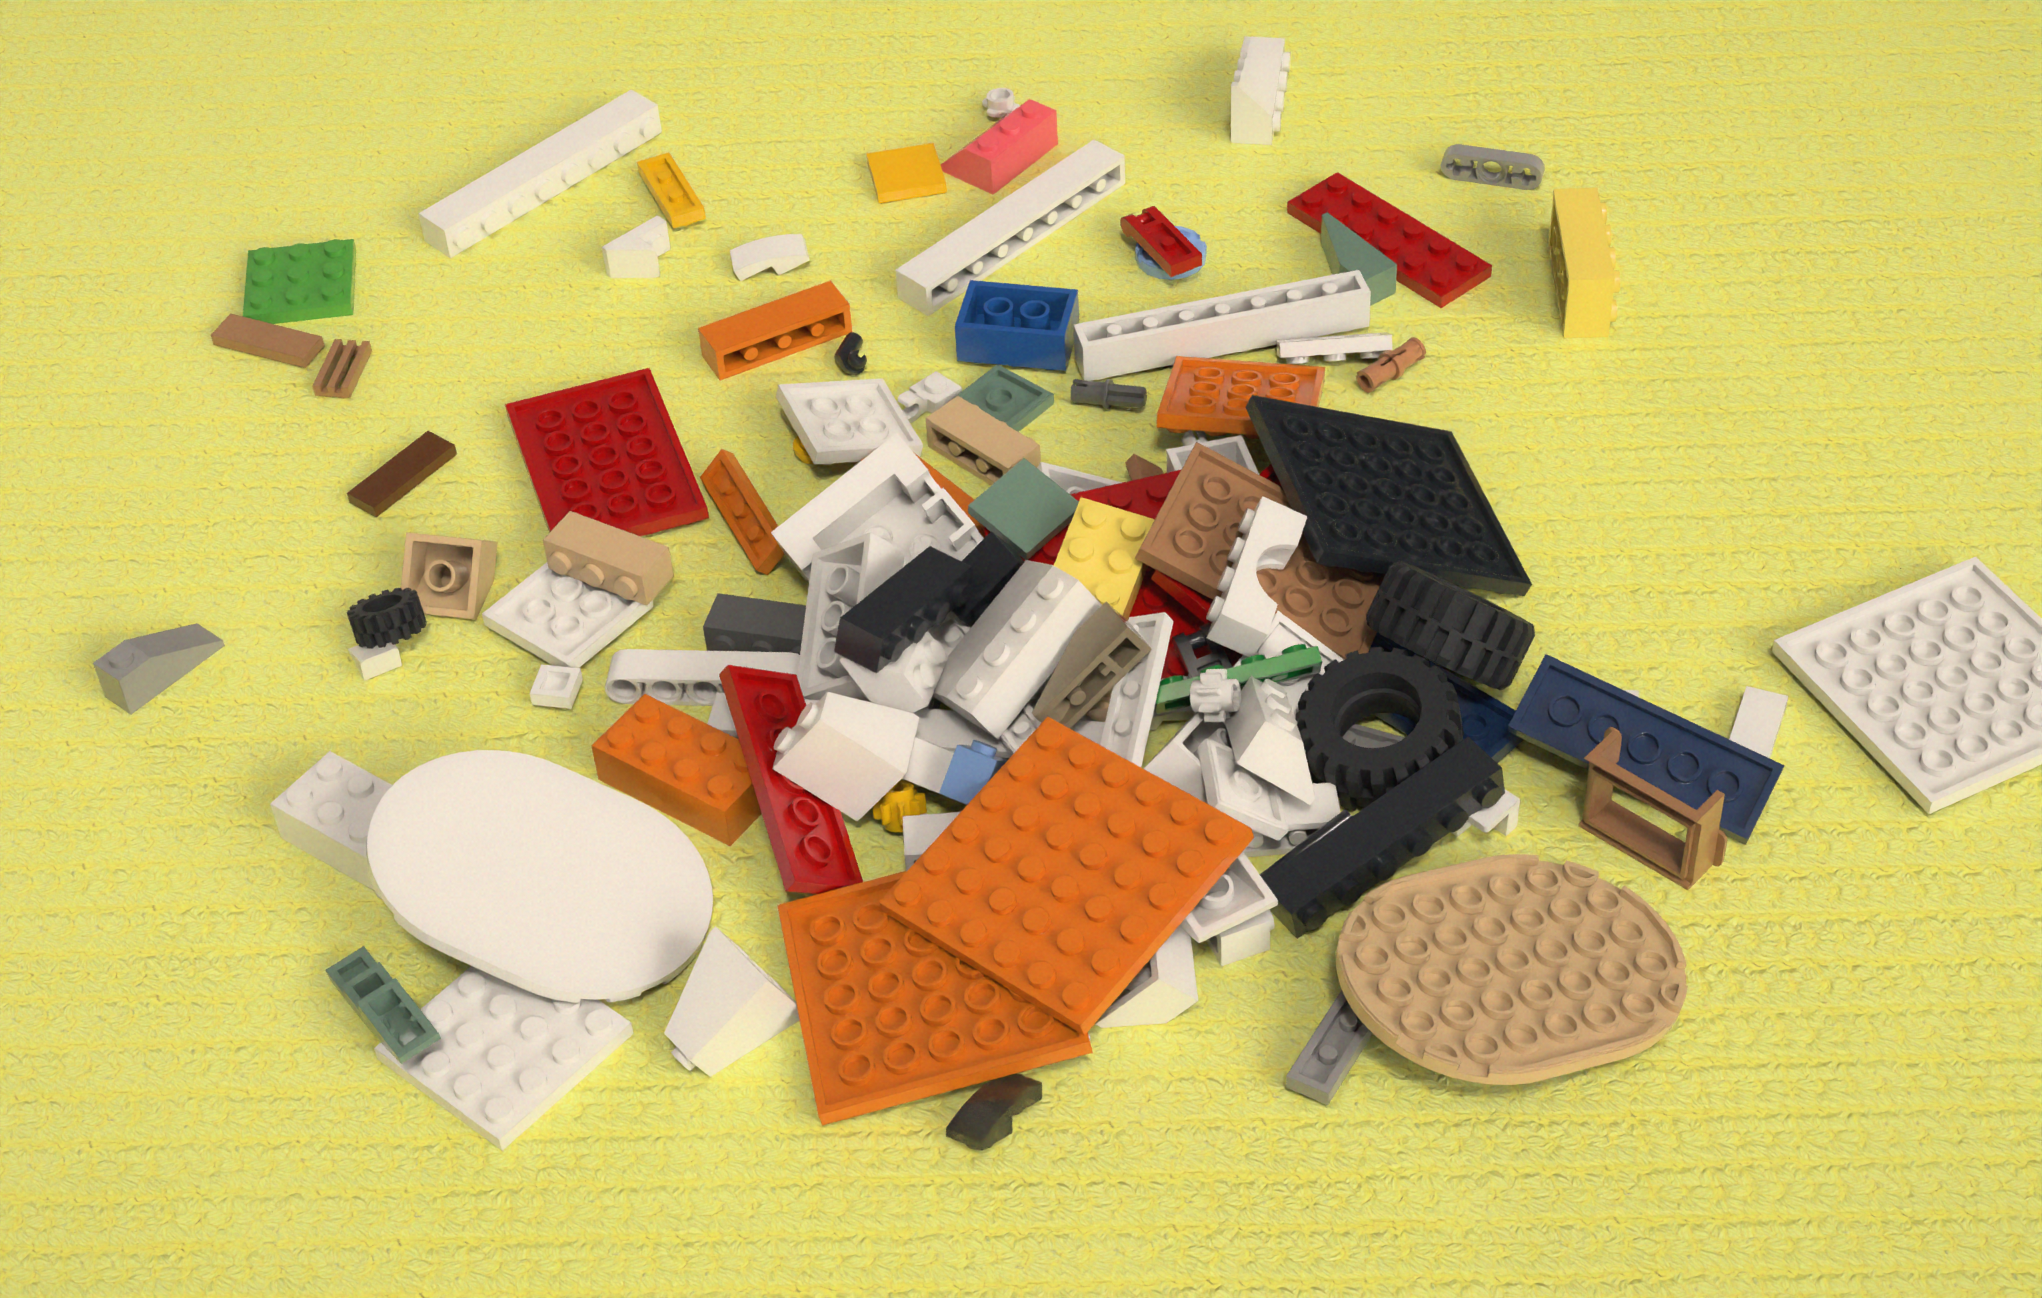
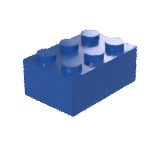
M970 280L955 323L957 361L1066 371L1074 345L1073 324L1079 323L1078 290Z

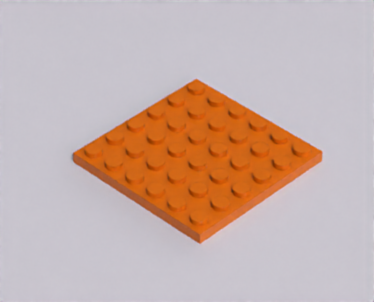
M1047 716L879 901V904L887 915L1085 1036L1249 845L1254 836L1251 827Z
M906 871L777 905L818 1116L822 1125L1093 1053L1088 1032L1085 1036L884 913L879 901Z

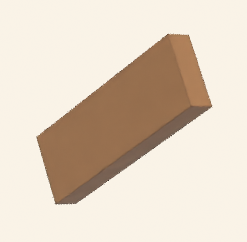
M231 313L211 334L213 345L306 368L324 348L322 336Z

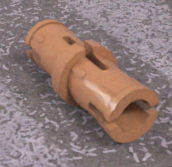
M1412 337L1393 351L1387 350L1381 353L1376 362L1357 372L1356 379L1361 389L1370 393L1386 381L1401 377L1406 368L1425 358L1426 349L1419 339Z

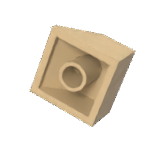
M406 532L401 589L411 588V590L417 591L424 614L477 619L494 582L498 542Z

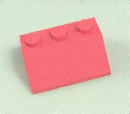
M1031 99L1027 100L940 164L942 171L990 194H995L1058 145L1056 110Z

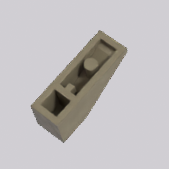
M1106 601L1075 631L1032 714L1041 723L1048 716L1071 728L1152 650L1136 629Z

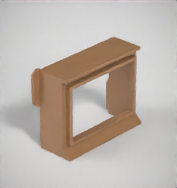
M1609 727L1605 731L1604 739L1584 758L1589 761L1583 820L1578 826L1684 889L1689 890L1712 865L1720 866L1724 862L1727 836L1723 831L1719 830L1725 794L1716 790L1696 810L1618 766L1616 763L1619 761L1622 736L1616 728ZM1613 785L1687 827L1686 841L1683 842L1612 801Z

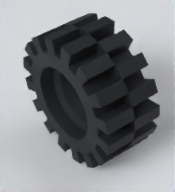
M395 588L392 592L384 590L379 595L371 594L368 596L369 599L357 601L358 605H352L350 610L347 611L356 643L362 648L366 646L373 649L376 645L382 648L391 642L392 645L398 644L400 639L408 640L412 638L411 634L420 633L421 628H425L427 622L417 591L411 590V588H405L404 590Z

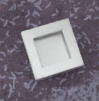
M541 664L530 691L532 705L572 709L583 681L581 668Z

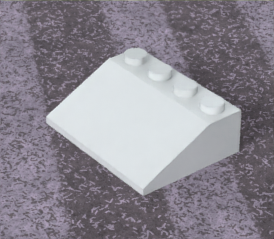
M1026 560L948 655V660L932 696L996 739H999L1055 670L1075 631L1102 604L1073 576L1053 565Z

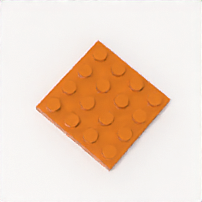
M1176 356L1157 412V428H1166L1172 433H1185L1189 430L1205 431L1206 434L1211 436H1224L1227 433L1243 434L1249 439H1260L1246 410V405L1251 396L1255 395L1319 407L1325 382V367Z

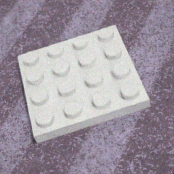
M471 966L420 1009L437 1030L441 1039L402 1064L382 1043L378 1044L374 1050L380 1062L503 1151L634 1033L630 1021L598 999H580V1003L551 999L524 990Z

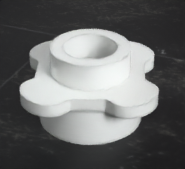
M1007 88L990 90L987 93V98L982 101V105L988 109L987 115L997 118L1004 117L1019 106V104L1014 102L1015 96L1012 90Z

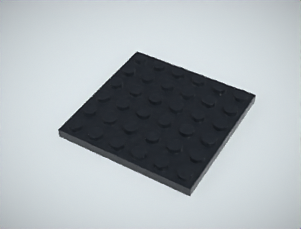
M1255 395L1251 396L1246 405V410L1292 510L1307 516L1302 532L1317 564L1327 567L1336 566L1355 569L1364 573L1386 574L1390 565L1400 560L1466 589L1476 588L1494 591L1499 594L1526 595L1532 583L1452 431Z

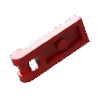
M1155 206L1143 209L1142 214L1137 216L1129 214L1121 217L1120 225L1125 236L1133 237L1170 277L1202 266V253Z

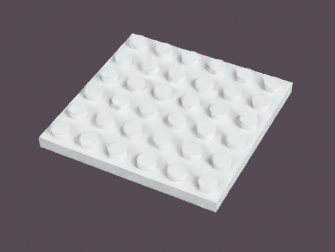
M1977 557L1963 561L1774 640L1772 652L1928 814L2042 765V618Z

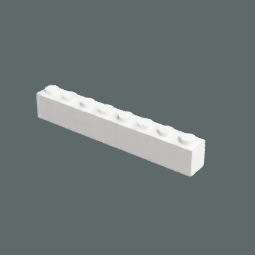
M629 90L418 213L424 241L449 258L454 257L662 133L658 105L637 92Z
M1092 140L896 269L898 299L927 316L931 315L964 293L970 280H983L1125 184V155L1096 140Z
M1360 270L1073 324L1075 360L1083 380L1092 381L1128 373H1137L1153 368L1173 366L1176 356L1211 358L1276 345V340L1312 338L1369 327L1371 291Z

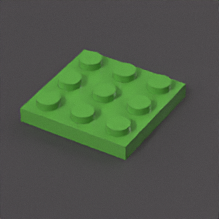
M334 239L328 242L298 243L292 246L262 247L257 250H249L243 317L278 324L353 315L356 267L354 239Z

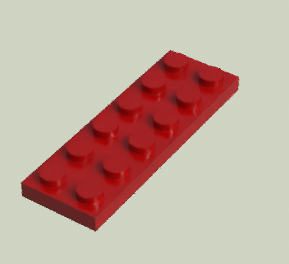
M1338 172L1287 202V213L1320 234L1322 215L1328 212L1397 264L1396 281L1439 308H1443L1491 277V264Z
M727 665L721 671L719 677L785 891L821 894L862 883L863 879L841 811L772 769L777 750L774 749L777 737L784 728L789 727L792 729L797 724L801 712L806 707L797 675Z

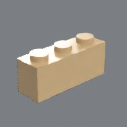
M956 396L926 417L928 447L989 485H993L1023 458L1027 459L1036 468L1041 462L1040 445L1032 438L1024 436L1009 427L1005 422L999 421L981 410L977 405L971 404L959 396Z
M569 511L543 539L548 568L550 570L646 606L674 576L668 546Z

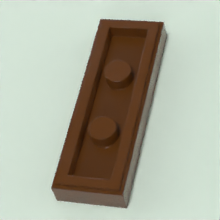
M430 431L425 432L347 493L349 503L374 517H378L456 456L455 444Z

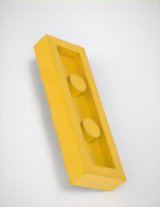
M669 152L637 162L640 176L673 229L706 219L704 206Z

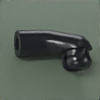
M854 332L846 335L834 356L836 362L849 375L862 373L867 363L865 354L862 357L857 355L863 344V339Z

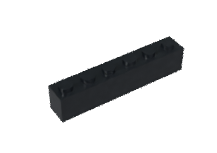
M1468 736L1262 878L1278 900V905L1271 908L1270 911L1297 939L1309 930L1319 928L1329 916L1343 906L1353 904L1360 898L1362 893L1379 881L1389 879L1399 867L1412 858L1425 854L1432 844L1450 832L1458 831L1469 819V816L1483 808H1490L1495 805L1501 796L1505 794L1502 767Z

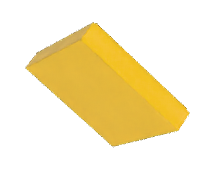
M934 143L866 153L867 164L879 203L947 193L945 177Z

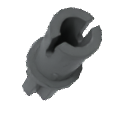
M1074 379L1071 386L1072 403L1103 405L1104 409H1110L1112 405L1141 408L1145 406L1147 400V390L1145 387L1114 384L1111 379H1107L1105 382Z

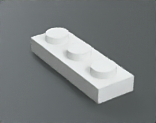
M1387 332L1276 340L1277 355L1280 358H1286L1287 364L1309 362V356L1323 355L1324 361L1345 360L1346 353L1360 352L1361 358H1378L1384 350H1393L1392 335Z

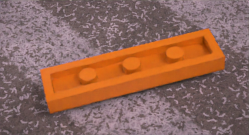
M721 449L700 476V479L756 571L769 575L784 556V552L771 534L779 526L734 454Z

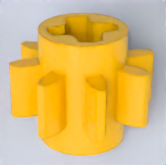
M906 780L898 781L873 806V818L882 819V825H885V829L890 832H903V816L927 813L925 793H917V788L914 787V784Z

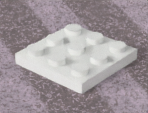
M883 378L778 385L776 398L814 465L860 462L861 459L868 456L896 433L916 455L921 456L923 444Z
M545 563L483 612L482 617L485 626L549 664L580 668L654 606L653 600L646 606L633 600L624 599L604 589L592 587L572 577L560 575L550 570L548 563Z

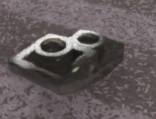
M1018 1073L988 1081L956 1113L946 1127V1137L964 1143L968 1148L974 1150H984L992 1147L994 1143L1013 1133V1115L1020 1114L1024 1109L1042 1099V1082Z

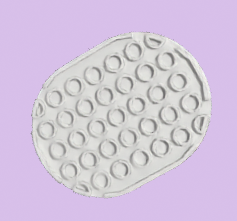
M474 750L439 757L414 768L395 782L381 798L370 821L366 841L368 875L377 897L382 899L393 912L394 920L407 932L430 947L537 995L573 1003H580V999H606L610 1003L641 996L642 991L657 986L660 983L666 984L679 975L692 962L706 937L712 916V886L705 863L689 838L673 822L650 806L545 759L500 750Z

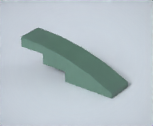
M364 946L325 970L330 981L355 1013L401 1064L441 1039L437 1030L396 978L392 979L380 962L377 963Z

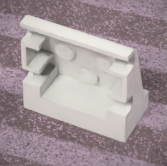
M897 433L771 532L786 557L808 582L810 581L813 553L870 532L905 552L903 567L929 546L962 561L984 539L971 519L944 488L941 489L925 465Z

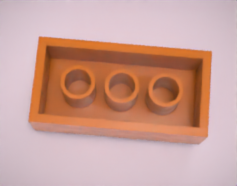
M644 694L591 745L598 780L728 846H731L762 814L739 739L647 694Z

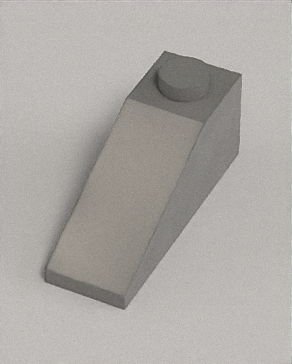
M196 623L124 640L96 660L93 665L105 697L131 715L225 645L222 639Z

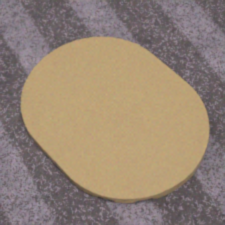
M1509 854L1485 857L1407 875L1384 883L1367 893L1364 900L1352 912H1349L1344 921L1336 950V971L1343 994L1357 1017L1378 1039L1403 1057L1429 1070L1460 1080L1491 1085H1516L1542 1081L1621 1060L1650 1048L1660 1041L1676 1022L1685 1001L1688 986H1686L1685 975L1686 960L1682 948L1667 923L1646 901L1626 886L1619 889L1599 878V872L1567 860L1564 865L1539 861V855Z

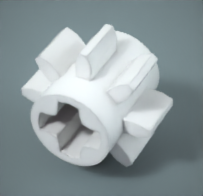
M1206 669V673L1200 674L1201 680H1194L1191 684L1190 703L1194 712H1204L1205 723L1225 722L1226 718H1231V711H1238L1240 708L1241 688L1237 679H1227V669Z

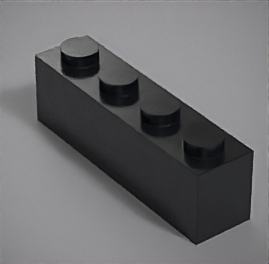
M929 546L840 617L834 652L877 674L890 662H896L903 651L911 644L920 642L925 633L935 624L940 625L945 620L947 614L955 607L964 605L971 592V585L968 582L972 566Z

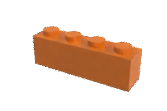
M827 281L699 327L702 357L721 381L852 332L850 305L832 281Z

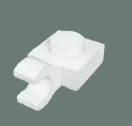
M935 371L909 387V391L900 394L898 402L906 406L902 411L908 421L912 423L926 411L934 413L962 392V387Z

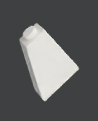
M715 926L707 936L664 1034L675 1044L676 1047L671 1053L685 1068L691 1071L697 1066L711 1077L800 1019L796 1001L769 974H766L751 960L749 955Z

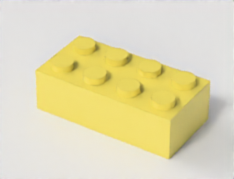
M1598 188L1553 189L1548 249L1564 338L1608 337L1610 322H1616L1617 304L1616 300H1613V293H1619L1620 272L1619 270H1614L1616 252L1614 247H1610L1611 226L1610 224L1605 225L1607 221L1606 202H1600Z
M1081 497L1054 566L1078 579L1102 605L1107 601L1128 621L1149 566L1135 559V556L1155 519Z

